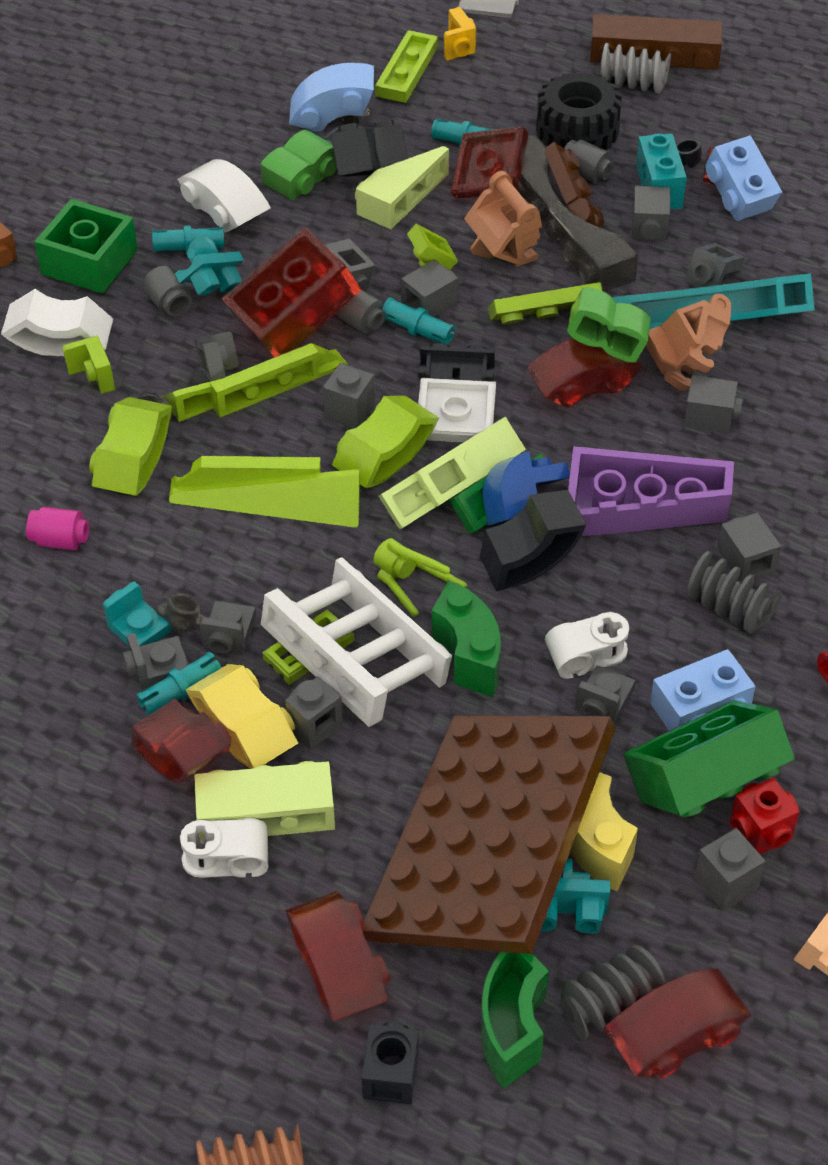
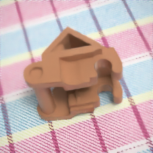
M498 171L489 181L490 188L482 192L464 218L478 236L470 247V251L472 254L487 259L496 257L511 262L517 267L538 259L539 256L532 248L526 249L537 245V240L540 239L539 228L542 227L539 210L533 204L526 202L513 186L509 174L506 171Z
M715 294L708 302L703 300L678 309L661 326L649 330L646 347L661 374L664 375L663 380L678 390H689L691 379L684 377L681 370L690 375L696 370L707 373L714 367L713 360L704 357L702 352L704 351L708 355H712L722 347L723 337L730 325L731 302L725 295Z

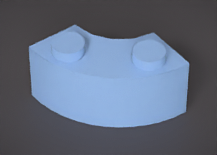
M341 63L322 68L308 76L297 87L291 98L289 124L312 131H323L328 123L338 117L347 115L363 116L373 93L374 66L363 63Z

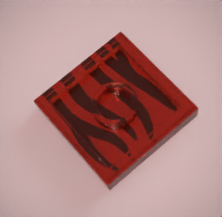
M524 126L463 133L450 192L454 198L479 197L484 190L490 188L489 181L498 171H506L517 190L529 134Z

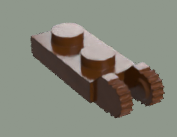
M553 142L545 148L544 153L564 201L574 217L573 219L577 224L584 225L587 231L599 232L602 226H604V217L602 216L601 209L593 206L589 198V195L592 194L590 186L577 170L580 167L578 158L571 149L565 150Z

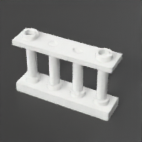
M342 557L335 561L332 585L298 602L291 601L278 588L264 595L261 625L315 677L319 676L341 696L342 702L368 727L382 720L387 693L423 673L439 688L446 684L452 655L442 644L435 641L370 583L360 571L352 567ZM340 599L354 610V612L324 627L317 625L308 617V615ZM368 623L382 635L352 652L345 651L334 641ZM395 648L410 661L380 678L373 677L362 667V665Z

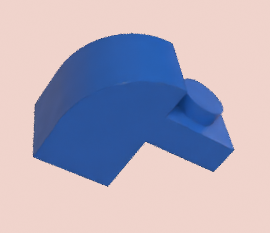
M528 451L497 463L488 473L483 486V503L488 526L503 524L514 518L525 507L530 495L538 494L536 486L548 485L570 478L567 462L551 464L550 458L531 461L530 452Z

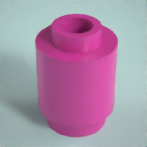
M41 507L40 510L32 509L27 519L26 536L28 541L36 542L39 547L77 551L80 543L85 544L87 542L89 521L83 518V513L79 510Z

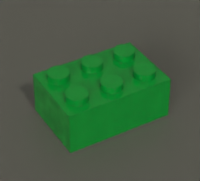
M733 700L623 753L641 802L679 815L680 817H689L700 813L705 809V803L717 797L727 798L740 793L743 790L742 785L754 779H766L778 774L781 771L780 766L795 759L778 709Z

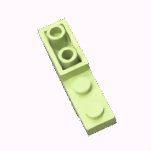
M504 417L379 495V498L397 527L402 529L486 476L497 463L516 456L526 449L507 418Z

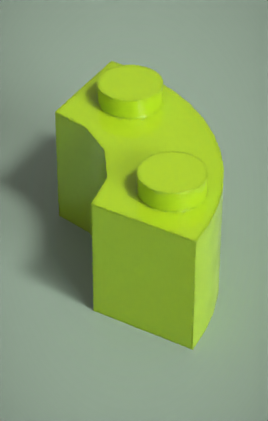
M383 396L372 415L357 428L347 430L340 439L332 466L339 471L359 469L360 485L364 488L384 483L416 456L434 430L439 417L407 396Z
M127 397L114 404L108 417V432L90 459L89 470L93 474L92 487L137 496L146 487L162 454L169 428L172 405Z

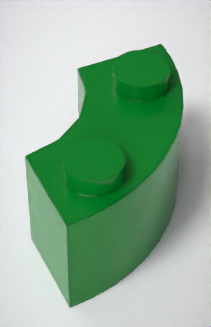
M448 580L432 609V638L442 644L454 658L455 685L494 697L500 671L501 639L498 624L490 609L479 597L469 589Z
M500 952L493 962L484 984L481 1016L482 1048L492 1074L503 1089L541 1061L544 1033L534 1018V1012L546 999L549 970L533 953Z

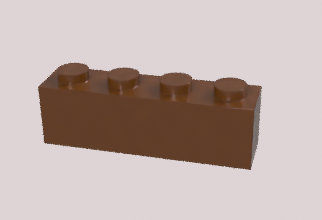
M594 14L590 62L601 63L604 45L608 43L610 53H614L619 44L622 47L623 55H626L632 46L634 47L636 57H639L645 48L648 52V58L652 59L656 50L660 51L661 61H665L669 52L671 53L670 67L719 70L722 48V21Z

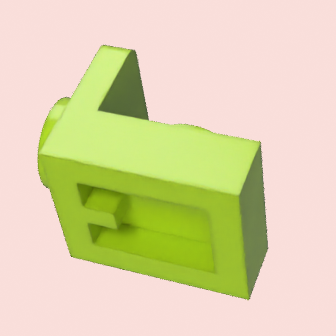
M415 224L407 233L414 246L413 253L420 260L419 264L421 267L435 259L446 269L451 270L458 262L445 238L418 224Z
M98 335L69 343L62 347L69 375L85 371L89 383L96 381L101 394L115 390L111 365Z

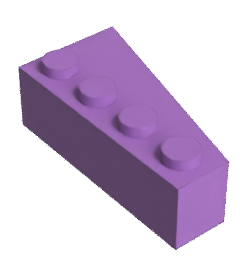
M573 446L568 490L586 523L582 536L727 522L732 497L734 462Z

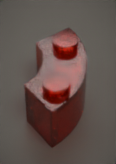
M574 338L549 349L527 367L545 398L565 408L573 406L579 400L592 394L603 392L618 393L643 369L638 361L625 362L609 355L602 347L588 346Z
M176 699L132 726L131 745L156 772L176 783L185 781L227 753L232 742L228 731L219 721L213 722L205 711L196 716L191 709H185Z
M338 891L285 910L299 955L311 975L324 1011L333 1021L388 1001L384 984L390 982L389 974L380 955L372 956L361 930L364 927L363 918L355 901L347 903Z
M706 969L684 975L653 990L621 1012L603 1030L635 1077L665 1078L674 1073L682 1065L683 1060L692 1054L710 1047H722L732 1042L741 1032L739 1026L752 1014L719 969Z

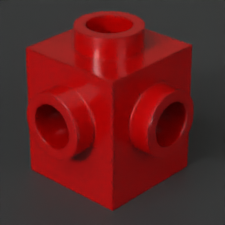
M771 778L760 784L751 783L743 787V790L735 796L730 824L732 829L737 828L756 851L762 854L771 849L780 848L793 839L800 811L794 796L789 791H784L775 778Z

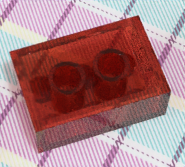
M304 227L223 297L222 300L239 323L275 358L293 351L362 290L346 265Z

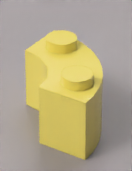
M227 664L185 690L200 716L215 736L239 762L253 769L254 767L265 765L298 744L292 732L295 730V724L290 714L284 708H280L278 704L271 702L259 690V683L255 675L248 668H245L243 665Z
M599 772L570 853L579 866L586 873H590L592 878L595 880H610V889L618 891L634 857L638 828L622 819L614 809L610 798L612 777Z

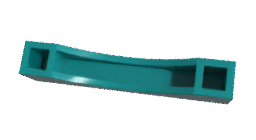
M811 273L700 288L612 297L616 303L631 304L646 312L651 318L649 330L661 326L676 310L703 300L708 302L715 294H723L730 300V321L815 310Z

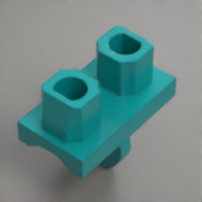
M197 237L192 240L187 250V257L192 263L191 266L186 270H178L175 273L179 283L191 282L198 296L213 293L217 288H219L221 294H226L234 291L243 283L236 267L244 259L239 251L218 253L211 239Z
M567 858L540 931L550 932L556 929L557 913H575V930L580 933L598 934L603 915H607L610 880H591L590 873L572 872V859Z

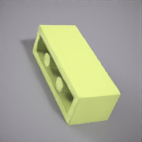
M304 761L295 765L274 767L261 765L253 769L213 770L208 773L194 774L197 820L215 821L255 818L262 820L267 825L268 836L335 830L329 761ZM199 832L200 841L204 840L203 832Z

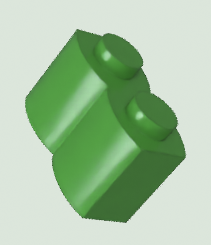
M302 130L296 133L284 147L273 150L262 161V183L290 200H295L302 194L307 195L311 192L315 183L335 173L337 164L333 144L309 130Z
M582 288L571 308L567 332L572 338L582 344L602 347L606 353L618 360L636 362L648 342L651 318L646 312L634 305L616 303L610 295L601 290Z

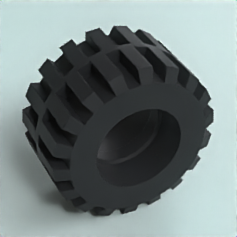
M569 72L564 73L563 76L551 78V81L545 82L542 85V89H539L536 131L539 140H543V145L546 147L555 142L563 149L571 140H584L599 148L608 150L612 147V143H615L618 139L622 106L621 92H618V87L615 84H610V80L604 77L600 78L592 73L584 74V72H577L571 74Z

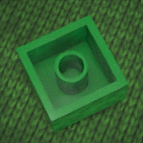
M74 199L68 201L34 241L41 275L102 294L138 251L133 217Z

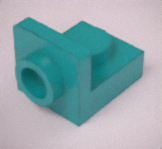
M135 581L123 589L115 591L103 603L107 627L127 645V635L135 633L139 646L157 642L171 632L170 623L143 601L141 586Z

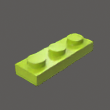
M408 30L375 85V97L406 103L438 48V36Z
M601 283L496 299L488 307L490 320L501 319L502 325H509L523 321L524 315L536 314L537 319L551 318L559 315L558 310L572 308L582 288H594L602 291Z

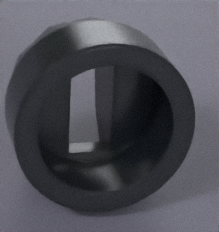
M688 138L676 143L683 167L688 165L689 168H693L699 164L702 156L699 140Z

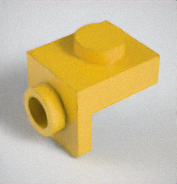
M461 7L448 10V31L444 33V58L448 61L476 53V27L472 18L467 17Z

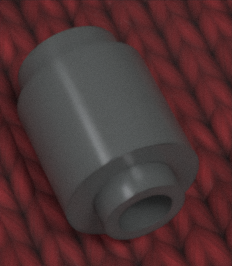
M571 140L564 148L565 150L571 149L578 158L580 167L577 170L585 180L598 184L601 180H607L612 174L614 162L610 152L584 140Z
M156 267L145 276L142 284L143 291L163 314L176 318L188 312L192 305L190 289L185 283H179L175 272L170 267Z
M342 285L332 296L330 306L335 311L336 317L364 334L379 329L385 320L386 314L382 310L384 303L355 285Z

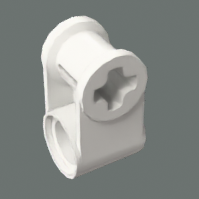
M607 612L577 622L563 623L552 628L546 634L544 640L559 676L563 679L573 678L575 673L581 676L593 671L596 665L606 668L621 663L628 653L625 640L628 638L629 624L620 614ZM607 624L606 633H603V626ZM616 646L615 655L612 656L613 647Z
M255 818L215 821L196 820L187 824L181 831L180 843L183 850V868L194 877L235 876L240 878L246 877V873H252V877H258L268 870V828L262 820ZM199 832L204 833V840L200 841ZM199 859H204V867H200Z

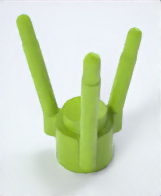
M393 538L383 541L374 554V565L381 569L377 574V578L391 589L413 617L418 616L419 612L394 580L395 578L405 579L412 574L415 567H418L445 582L449 580L462 587H467L466 582L449 573L450 568L406 548Z

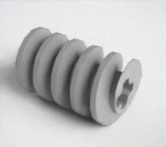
M605 43L600 75L602 78L610 80V83L614 78L618 88H621L627 79L630 90H634L640 81L643 92H647L653 83L654 92L660 94L667 82L671 53L669 52L665 61H661L660 51L656 50L653 58L649 59L647 49L645 48L640 56L636 57L634 47L632 46L627 54L623 55L621 45L618 44L614 53H610L609 44Z

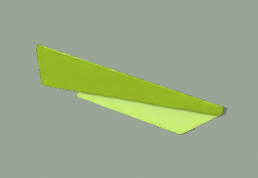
M310 343L225 378L162 395V399L167 405H172L171 412L178 422L214 409L221 418L335 371L340 363L348 365V363L336 349L328 350Z
M201 456L193 462L190 472L183 477L174 476L171 479L169 502L358 527L360 474L359 469L321 473L320 457Z

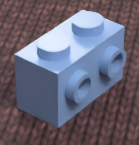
M751 135L714 147L705 165L707 176L711 182L715 183L722 196L724 207L727 211L731 212L733 218L739 221L772 210L782 194V190Z
M727 649L653 679L650 704L667 729L671 731L733 700L752 704L755 685Z

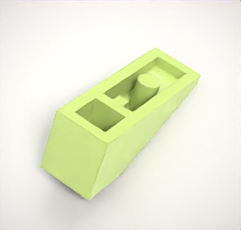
M442 146L373 172L365 181L360 182L356 188L357 215L392 229L449 174V148Z

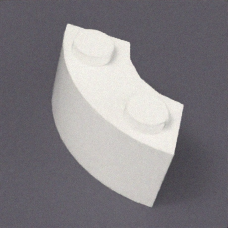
M215 159L178 178L181 185V193L185 200L191 203L196 210L201 209L207 212L219 227H223L225 233L271 208L253 181L238 167L225 160Z
M34 289L9 305L1 335L15 345L40 355L64 356L62 350L64 345L97 335L105 350L113 318L88 296L78 300H58Z

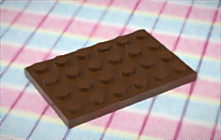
M454 715L360 928V932L365 939L383 943L532 954L616 727L611 717Z

